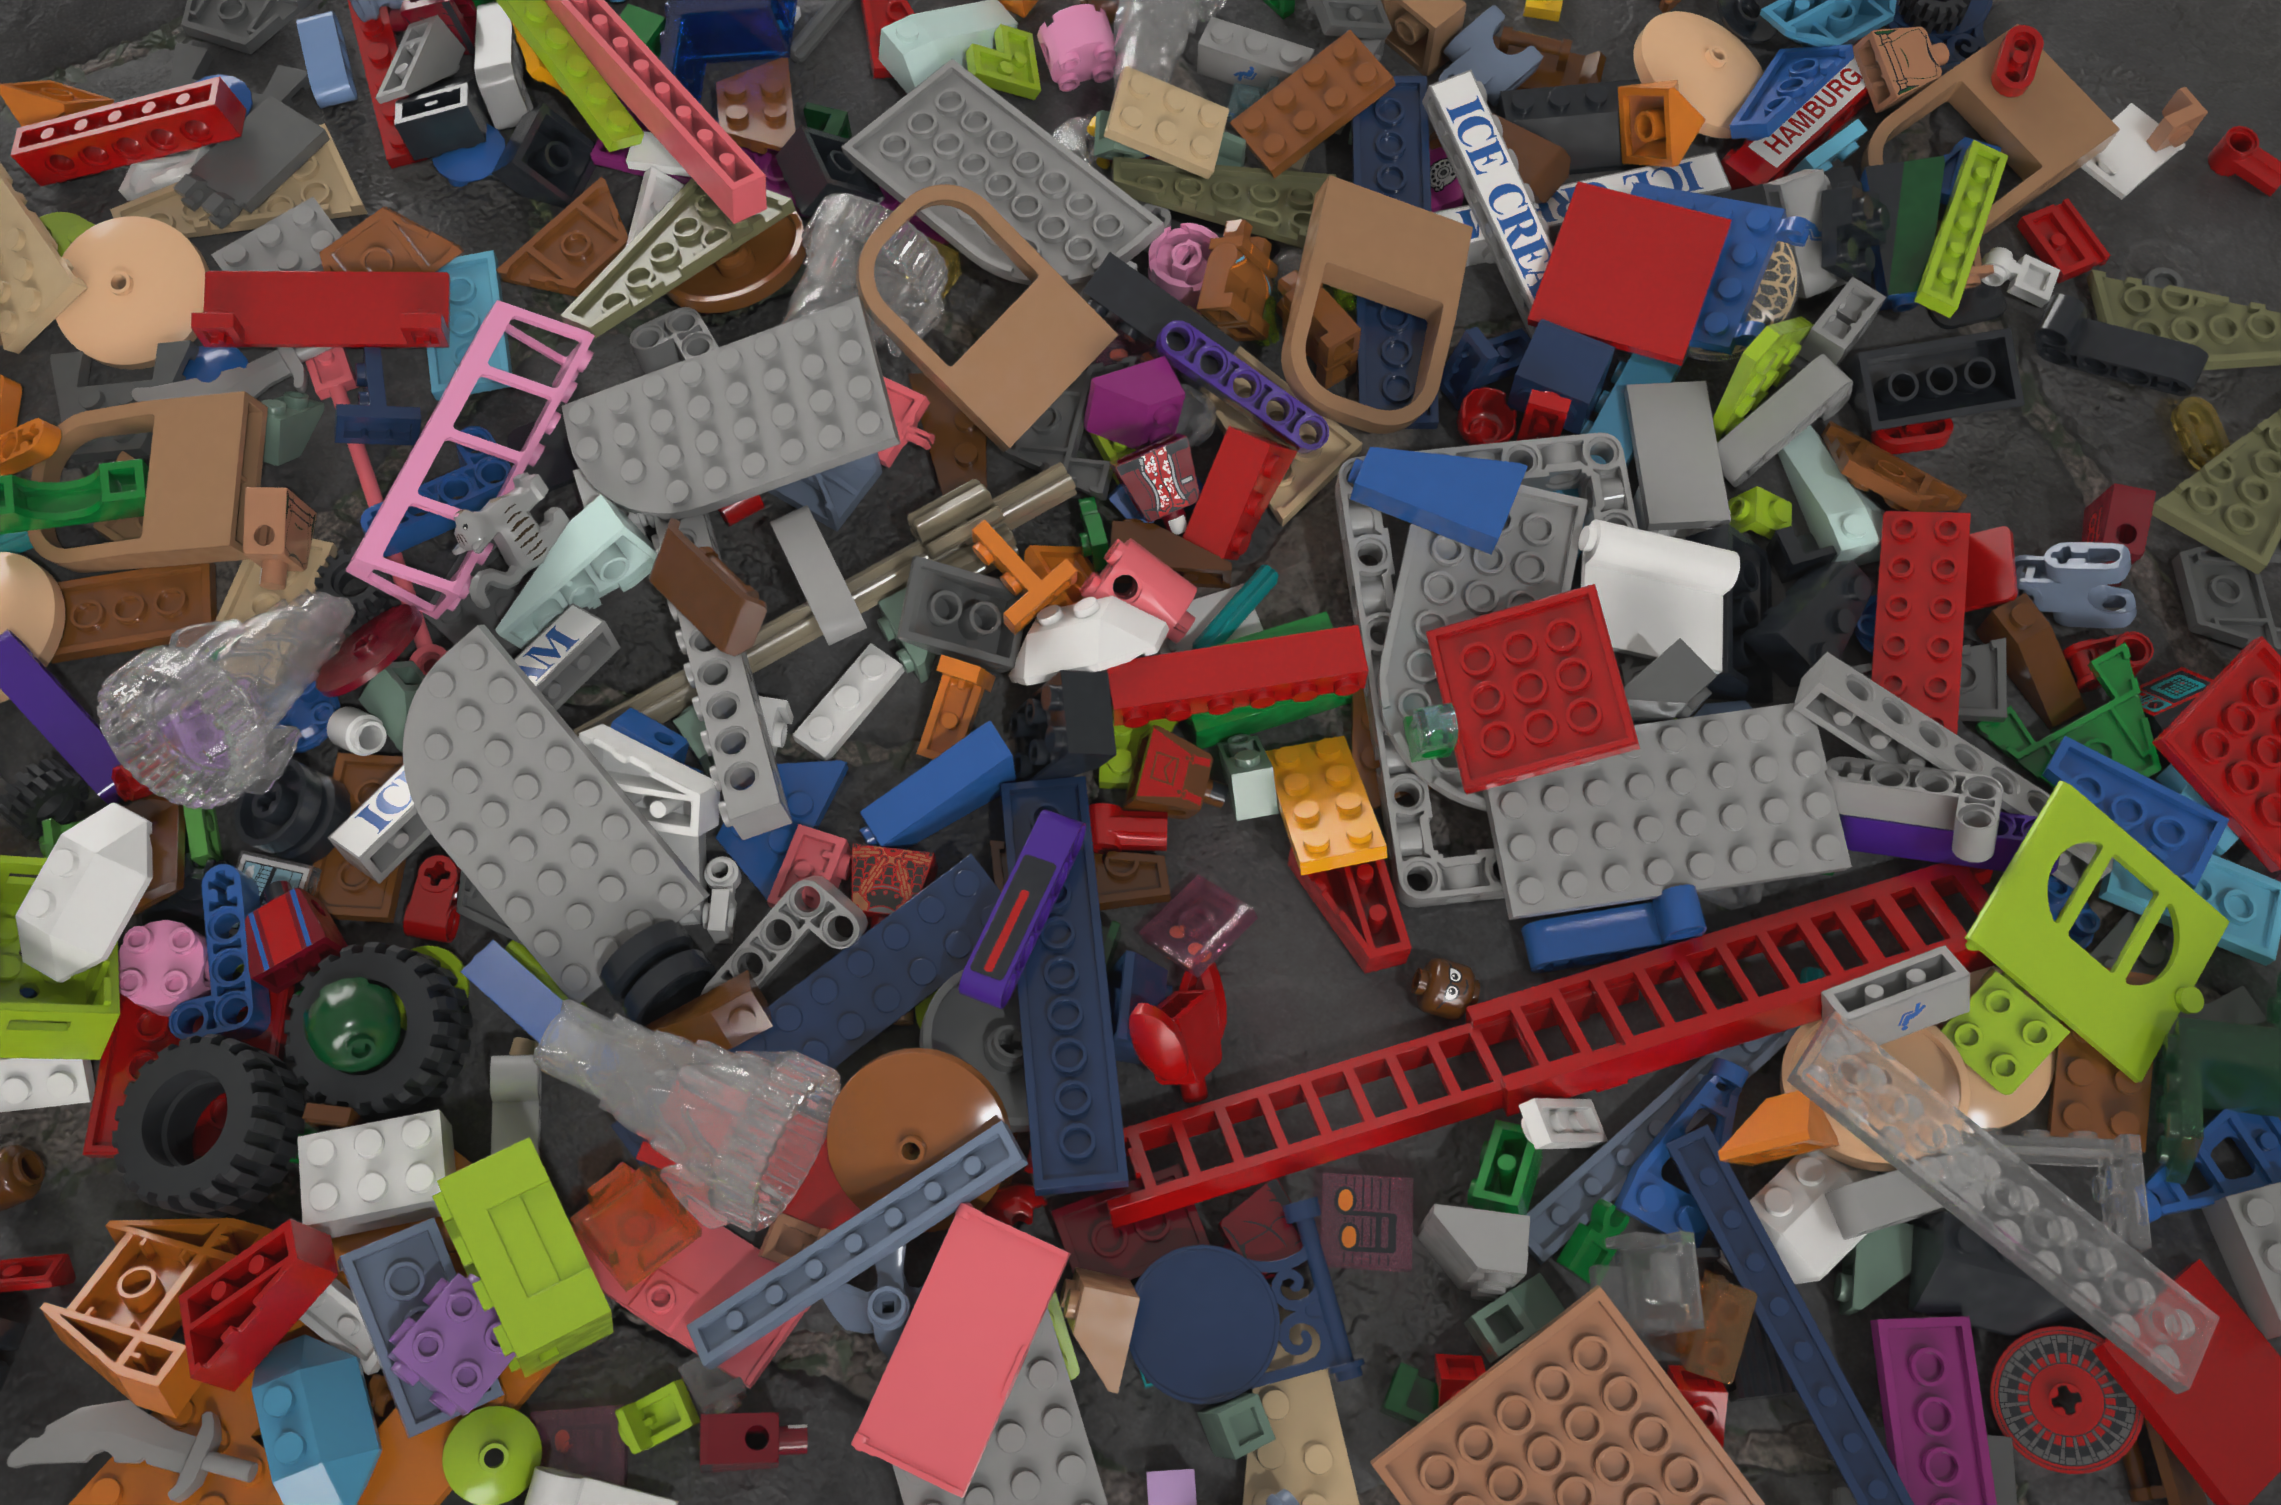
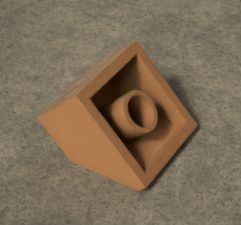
M1381 0L1392 27V31L1385 39V44L1423 76L1429 77L1449 61V58L1444 54V50L1462 31L1467 7L1463 0Z
M1075 1267L1072 1280H1064L1059 1306L1064 1308L1063 1316L1067 1318L1074 1337L1107 1390L1118 1394L1140 1297L1129 1278Z

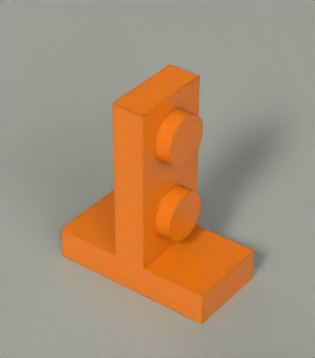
M985 519L972 529V539L975 543L972 546L974 553L985 565L989 566L993 563L1002 572L1003 575L1000 576V580L1013 595L1017 596L1020 593L1023 595L1003 613L1004 624L1014 635L1030 623L1042 609L1048 607L1077 581L1078 570L1067 558L1041 580Z
M942 654L936 671L943 675L916 753L930 759H935L970 734L984 690L991 692L996 678L980 666Z

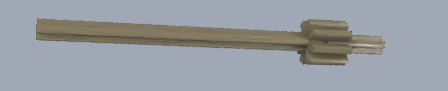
M1059 462L993 499L984 484H981L977 479H972L910 513L907 521L911 527L910 531L915 542L845 580L860 613L878 605L879 601L907 587L912 557L914 556L982 575H987L998 569L993 563L989 566L985 565L974 553L972 546L975 543L972 539V529L985 519L1019 555L1018 548L1016 547L1017 542L1011 530L1077 494L1075 490L1076 485L1071 475L1067 473L1064 465ZM808 601L761 626L753 647L746 650L752 674L823 635ZM683 669L575 728L573 731L579 737V733L600 724L611 728L612 721L629 708H633L663 724L681 714L684 709L693 704L692 698L698 696L696 687L692 688Z

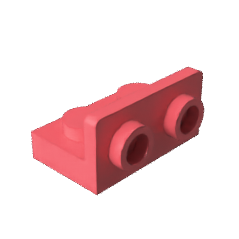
M798 824L767 899L769 907L773 908L796 882L810 876H822L839 888L841 880H847L852 872V852L847 839ZM805 886L802 891L803 902L810 908H818L820 904L818 891L813 887Z

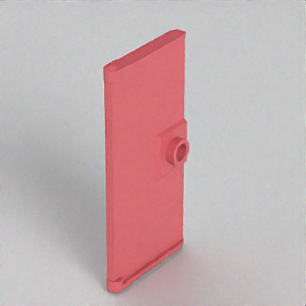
M620 1162L615 1167L604 1185L571 1225L603 1294L697 1355L698 1353L687 1325L780 1265L758 1256L760 1249L675 1195L669 1194L663 1198L651 1180L624 1162ZM811 1306L717 1366V1368L751 1389L804 1313Z
M969 1202L961 1203L957 1208L948 1233L862 1423L851 1443L855 1450L879 1457L961 1498L967 1492L1071 1255L1069 1252L987 1216L986 1213L975 1209Z

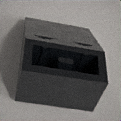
M475 72L433 83L403 96L395 102L394 125L415 161L427 157L435 158L449 151L472 148L479 143L486 142L487 107L479 90Z
M1060 670L1012 712L1009 721V731L1011 737L1015 740L1016 754L1013 762L1018 782L1072 777L1097 769L1117 755L1108 673Z

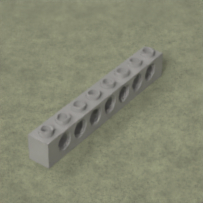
M1828 652L1801 678L1793 709L1872 760L1993 777L2003 785L2001 812L2038 817L2050 797L2048 793ZM2080 843L2065 850L2060 855L2058 868L2052 875L2074 889L2097 850L2096 845ZM2113 857L2099 880L2112 871Z

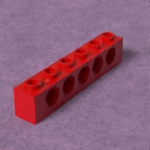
M219 76L19 127L16 131L10 156L40 187L57 182L61 183L69 179L89 174H98L105 170L130 166L134 163L242 137L246 108Z

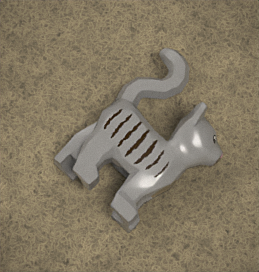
M527 472L518 474L513 478L515 488L509 493L490 499L480 511L472 512L462 509L454 515L456 522L454 535L458 541V544L452 550L454 555H459L466 551H474L480 554L493 539L509 566L507 572L492 568L478 571L471 579L470 596L475 605L481 609H486L490 606L485 594V588L488 585L508 590L519 584L528 571L544 562L549 551L570 522L561 508L551 507L544 513V521L540 525L532 517L530 510L545 497L549 490L539 474L529 475Z

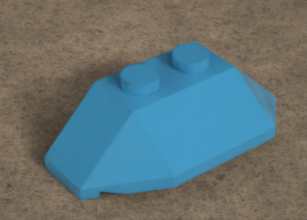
M1777 0L1762 8L1760 15L1784 36L1803 47L1849 45L1865 37L1871 31L1878 30L1892 22L1897 0Z
M306 1334L276 1345L255 1368L251 1387L272 1483L284 1505H357L383 1450L360 1358Z

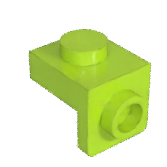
M1758 486L1728 501L1731 513L1729 525L1740 533L1752 530L1771 540L1776 530L1789 527L1792 524V503Z
M683 1379L673 1381L640 1400L615 1410V1415L618 1419L619 1435L634 1455L653 1448L700 1423V1418Z

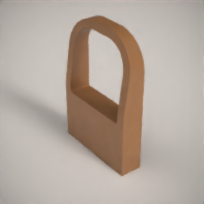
M2008 31L1942 75L1886 117L1870 138L1861 160V173H1863L1867 166L1884 164L1883 148L1888 141L1943 103L1949 102L1988 144L2002 147L2001 152L2008 155L2006 163L2023 180L2022 183L1992 204L1982 236L2104 151L2120 131V128L2043 49L2034 80L2026 92L2018 97H2006L1999 94L1992 86L1991 75L2001 42ZM1937 220L1935 239L1941 224L1939 220Z
M1329 175L1315 194L1282 346L1281 362L1283 373L1288 386L1296 398L1324 418L1370 433H1394L1405 429L1416 421L1432 404L1439 390L1456 320L1473 227ZM1321 283L1427 320L1428 325L1415 392L1408 406L1397 410L1376 409L1335 395L1322 387L1314 378L1307 363L1305 350Z
M949 184L933 185L910 195L870 235L858 260L856 270L857 289L868 315L906 356L1002 452L1008 450L1118 336L1107 322L989 202L977 193L961 186ZM937 205L955 207L967 213L1031 281L1028 289L953 366H948L883 301L877 290L874 278L875 261L882 247L916 213Z
M241 391L141 401L85 411L69 417L57 426L61 430V440L57 450L48 459L33 466L31 481L60 482L62 470L70 456L88 441L106 436L153 432L142 535L139 539L64 549L57 539L55 528L27 531L32 546L43 558L67 570L79 573L250 560L244 555L245 488L261 486L268 407L247 392Z

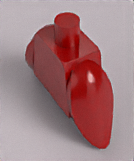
M1208 956L1201 961H1191L1182 977L1179 991H1174L1157 1006L1148 1003H1138L1129 1016V1029L1133 1047L1139 1060L1154 1073L1156 1081L1161 1085L1179 1084L1184 1102L1192 1103L1206 1099L1209 1095L1205 1077L1221 1063V1039L1227 1023V1004L1221 977L1216 963L1212 957Z

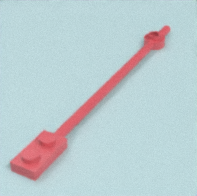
M334 347L305 361L315 392L321 401L331 397L335 410L336 404H351L347 391L359 386L355 385V375L345 347ZM347 443L368 507L383 502L384 499L365 444ZM402 552L386 557L388 560L406 566ZM392 575L395 585L416 595L412 582ZM421 612L422 623L413 638L417 650L411 655L409 661H413L426 676L433 665L447 651L443 647L433 644L423 613Z

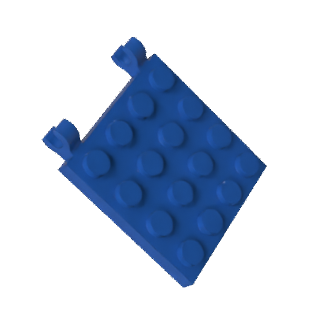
M1635 182L1631 195L1732 219L1729 233L1689 346L1732 355L1735 345L1748 347L1766 327L1764 323L1758 321L1745 322L1776 243L1780 241L1794 246H1805L1810 234V230L1805 229L1808 219L1799 216L1787 218L1784 208Z

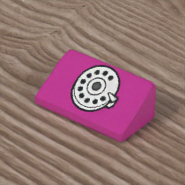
M1439 147L1431 150L1429 148L1432 212L1462 206L1463 190L1444 149Z

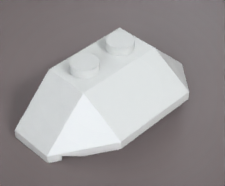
M1114 596L1099 599L1087 597L1076 604L1063 607L1051 605L1042 609L1037 614V618L1027 633L1018 653L1015 668L1011 670L1009 677L1012 683L1018 682L1028 686L1048 682L1060 670L1102 671L1130 662L1139 655L1149 656L1158 653L1169 631V627L1166 622Z
M113 802L60 835L15 915L24 963L56 982L63 983L70 979L71 976L84 972L108 959L153 879L152 846L150 841L152 822Z
M1814 1151L1795 1156L1750 1200L1794 1284L1820 1281L1867 1235L1864 1234L1844 1240L1825 1194L1842 1186L1877 1176V1171L1855 1168L1832 1159L1821 1151ZM1721 1251V1258L1717 1261L1733 1274Z

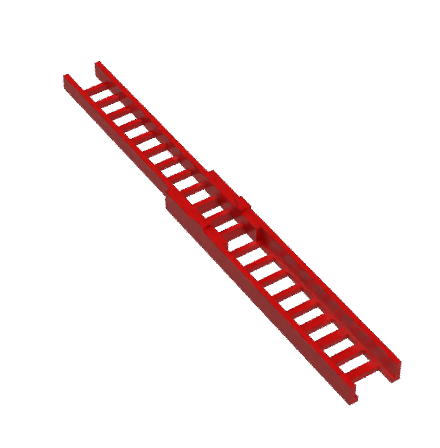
M1945 863L1932 865L1466 1007V1024L1123 1128L1126 1157L1129 1156L1136 1178H1141L1144 1190L1107 1201L1113 1229L1503 1108L1506 1116L1509 1117L1521 1113L1519 1105L1533 1098L1567 1099L1592 1090L1598 1093L1627 1084L1628 1079L1820 1020L1822 1019V991L1944 945L1969 973L1994 966L1996 964L1979 950L1970 951L1966 948L1965 944L1968 940L1965 937L1967 932L1942 899V897L1960 892L1978 916L1990 897L1981 885L1990 883L1993 870ZM1920 904L1945 940L1926 945L1902 909ZM1880 916L1905 952L1885 958L1862 922ZM1841 929L1864 965L1844 970L1821 934ZM1803 940L1826 977L1800 984L1779 952L1778 947ZM1763 953L1785 989L1759 997L1736 960ZM1722 965L1744 1002L1717 1010L1697 977L1696 972ZM1681 977L1703 1015L1676 1023L1654 985ZM1640 990L1661 1028L1633 1036L1617 1006L1637 1001ZM1600 1012L1616 1044L1592 1051L1577 1022L1587 1020L1591 1014ZM1559 1025L1573 1055L1549 1062L1534 1032ZM1517 1037L1531 1068L1503 1076L1488 1046ZM1475 1050L1490 1083L1461 1091L1446 1059ZM1433 1063L1448 1096L1418 1104L1404 1072ZM1391 1076L1405 1109L1375 1118L1361 1085ZM1348 1089L1362 1122L1332 1131L1318 1098ZM1306 1102L1319 1135L1288 1144L1275 1111ZM1263 1115L1276 1149L1245 1158L1232 1124ZM1220 1128L1232 1162L1201 1172L1189 1138ZM1177 1142L1189 1176L1156 1185L1145 1151Z

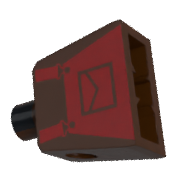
M1153 725L1140 736L1122 809L1126 811L1168 812L1169 818L1185 820L1200 812L1203 803L1221 808L1228 794V784L1209 778L1213 763V757L1210 753L1160 726Z

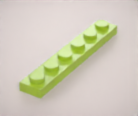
M496 0L609 152L642 143L644 136L642 129L544 0Z
M1973 140L1967 148L1914 302L1948 318H1951L1958 309L2008 155L1976 140Z

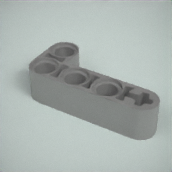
M497 2L477 6L474 70L479 90L496 129L503 130L517 127L522 115L531 111L533 105L523 81V53L517 44V36L512 22Z
M690 307L675 309L638 326L633 330L629 338L640 367L645 374L719 348L699 313Z
M1825 354L1815 358L1717 443L1723 476L1734 487L1742 484L1816 419L1821 417L1826 421L1839 412L1851 397L1853 381Z
M808 505L771 521L770 524L828 645L830 646L866 629L867 626Z
M1836 757L1827 761L1828 770H1825V774L1833 787L1839 814L1954 830L1952 851L1958 858L1967 862L1979 863L1987 861L1993 856L2004 791L2003 785L1997 779L1980 774L1854 757Z
M814 875L802 879L791 886L706 984L701 995L747 970L759 989H761L810 931L832 948L844 949L850 947L866 933L868 926L866 915L854 902L824 877ZM805 886L813 887L818 891L820 895L818 908H810L803 902L802 891ZM839 915L849 918L853 923V934L849 938L841 936L836 931L835 920ZM777 919L784 920L790 925L792 933L789 941H783L776 936L774 923ZM748 952L755 953L762 959L763 969L760 974L750 971L747 967L746 956Z
M539 1055L491 1056V1155L530 1137L540 1158L542 1073Z
M1981 1146L1854 1182L1826 1193L1825 1197L1843 1239L1847 1240L1930 1214L1958 1210L1999 1192L2000 1188Z

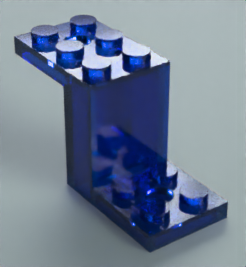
M669 0L665 3V30L660 34V61L691 95L701 103L706 63L790 58L797 0Z

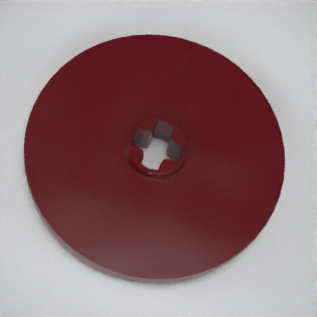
M403 604L393 607L365 623L351 634L327 659L316 678V688L326 697H337L371 680L390 665L413 640L422 623L421 612L414 605Z

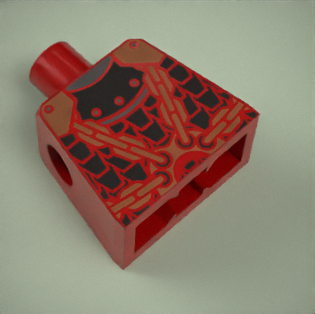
M853 844L852 902L864 912L870 929L934 882L938 871L934 853Z

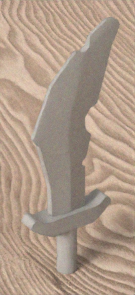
M277 347V350L248 363L247 368L237 367L221 371V375L210 383L201 382L197 378L154 387L135 388L132 390V397L136 402L245 391L256 399L271 386L292 375L294 377V387L298 393H305L308 386V373L302 363L334 347H297L294 349L293 347Z
M130 1400L81 1407L47 1425L44 1434L40 1437H30L12 1451L7 1459V1464L11 1468H20L34 1464L88 1463L94 1455L104 1451L110 1453L116 1463L140 1464L146 1460L148 1465L180 1474L176 1485L168 1492V1497L177 1503H181L203 1485L208 1472L250 1483L254 1480L258 1471V1464L255 1462L217 1452L222 1441L221 1424L218 1415L211 1411L202 1415V1426L198 1435L193 1436L174 1430L140 1409L139 1406H136Z

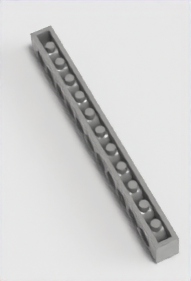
M709 513L690 518L676 519L681 521L678 529L696 547H711L722 561ZM646 515L652 528L656 527L657 534L652 535L651 538L655 551L658 553L670 519L664 520L658 516ZM667 599L674 621L680 622L681 629L675 631L682 653L684 655L688 654L689 662L683 665L690 686L692 688L696 687L698 696L692 698V703L700 722L704 721L707 730L702 731L700 734L708 756L713 755L715 765L709 767V771L716 790L723 793L724 801L719 802L718 807L727 828L733 826L741 839L745 840L791 824V815L747 652L744 651L734 657L720 651ZM752 784L749 788L743 790L746 786Z

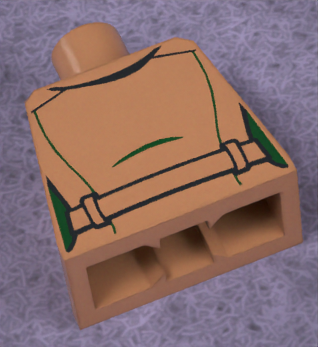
M1923 27L1873 30L1853 46L1854 57L1876 113L1882 112L1924 90L1941 77L1942 70L1940 66L1945 65L1949 60L1947 46L1944 43L1932 45L1927 31Z
M245 488L243 551L246 557L261 567L259 586L265 589H286L287 571L303 572L307 569L317 513L288 488Z

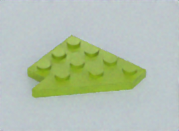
M1801 316L1768 325L1746 348L1713 416L1717 443L1745 419L1744 416L1749 410L1754 412L1764 403L1769 395L1766 391L1771 385L1778 387L1784 381L1791 370L1789 365L1802 348L1799 343L1807 336L1814 324Z

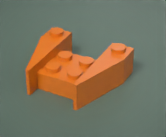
M235 1218L109 1220L106 1228L116 1244L115 1248L67 1309L46 1302L43 1303L40 1309L59 1339L133 1404L177 1418L202 1383L190 1378L186 1345L170 1341L182 1325L178 1296L269 1234L273 1229Z

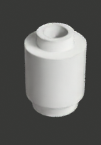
M354 707L338 709L331 715L327 724V734L331 742L359 756H367L378 752L386 742L387 734L382 721Z

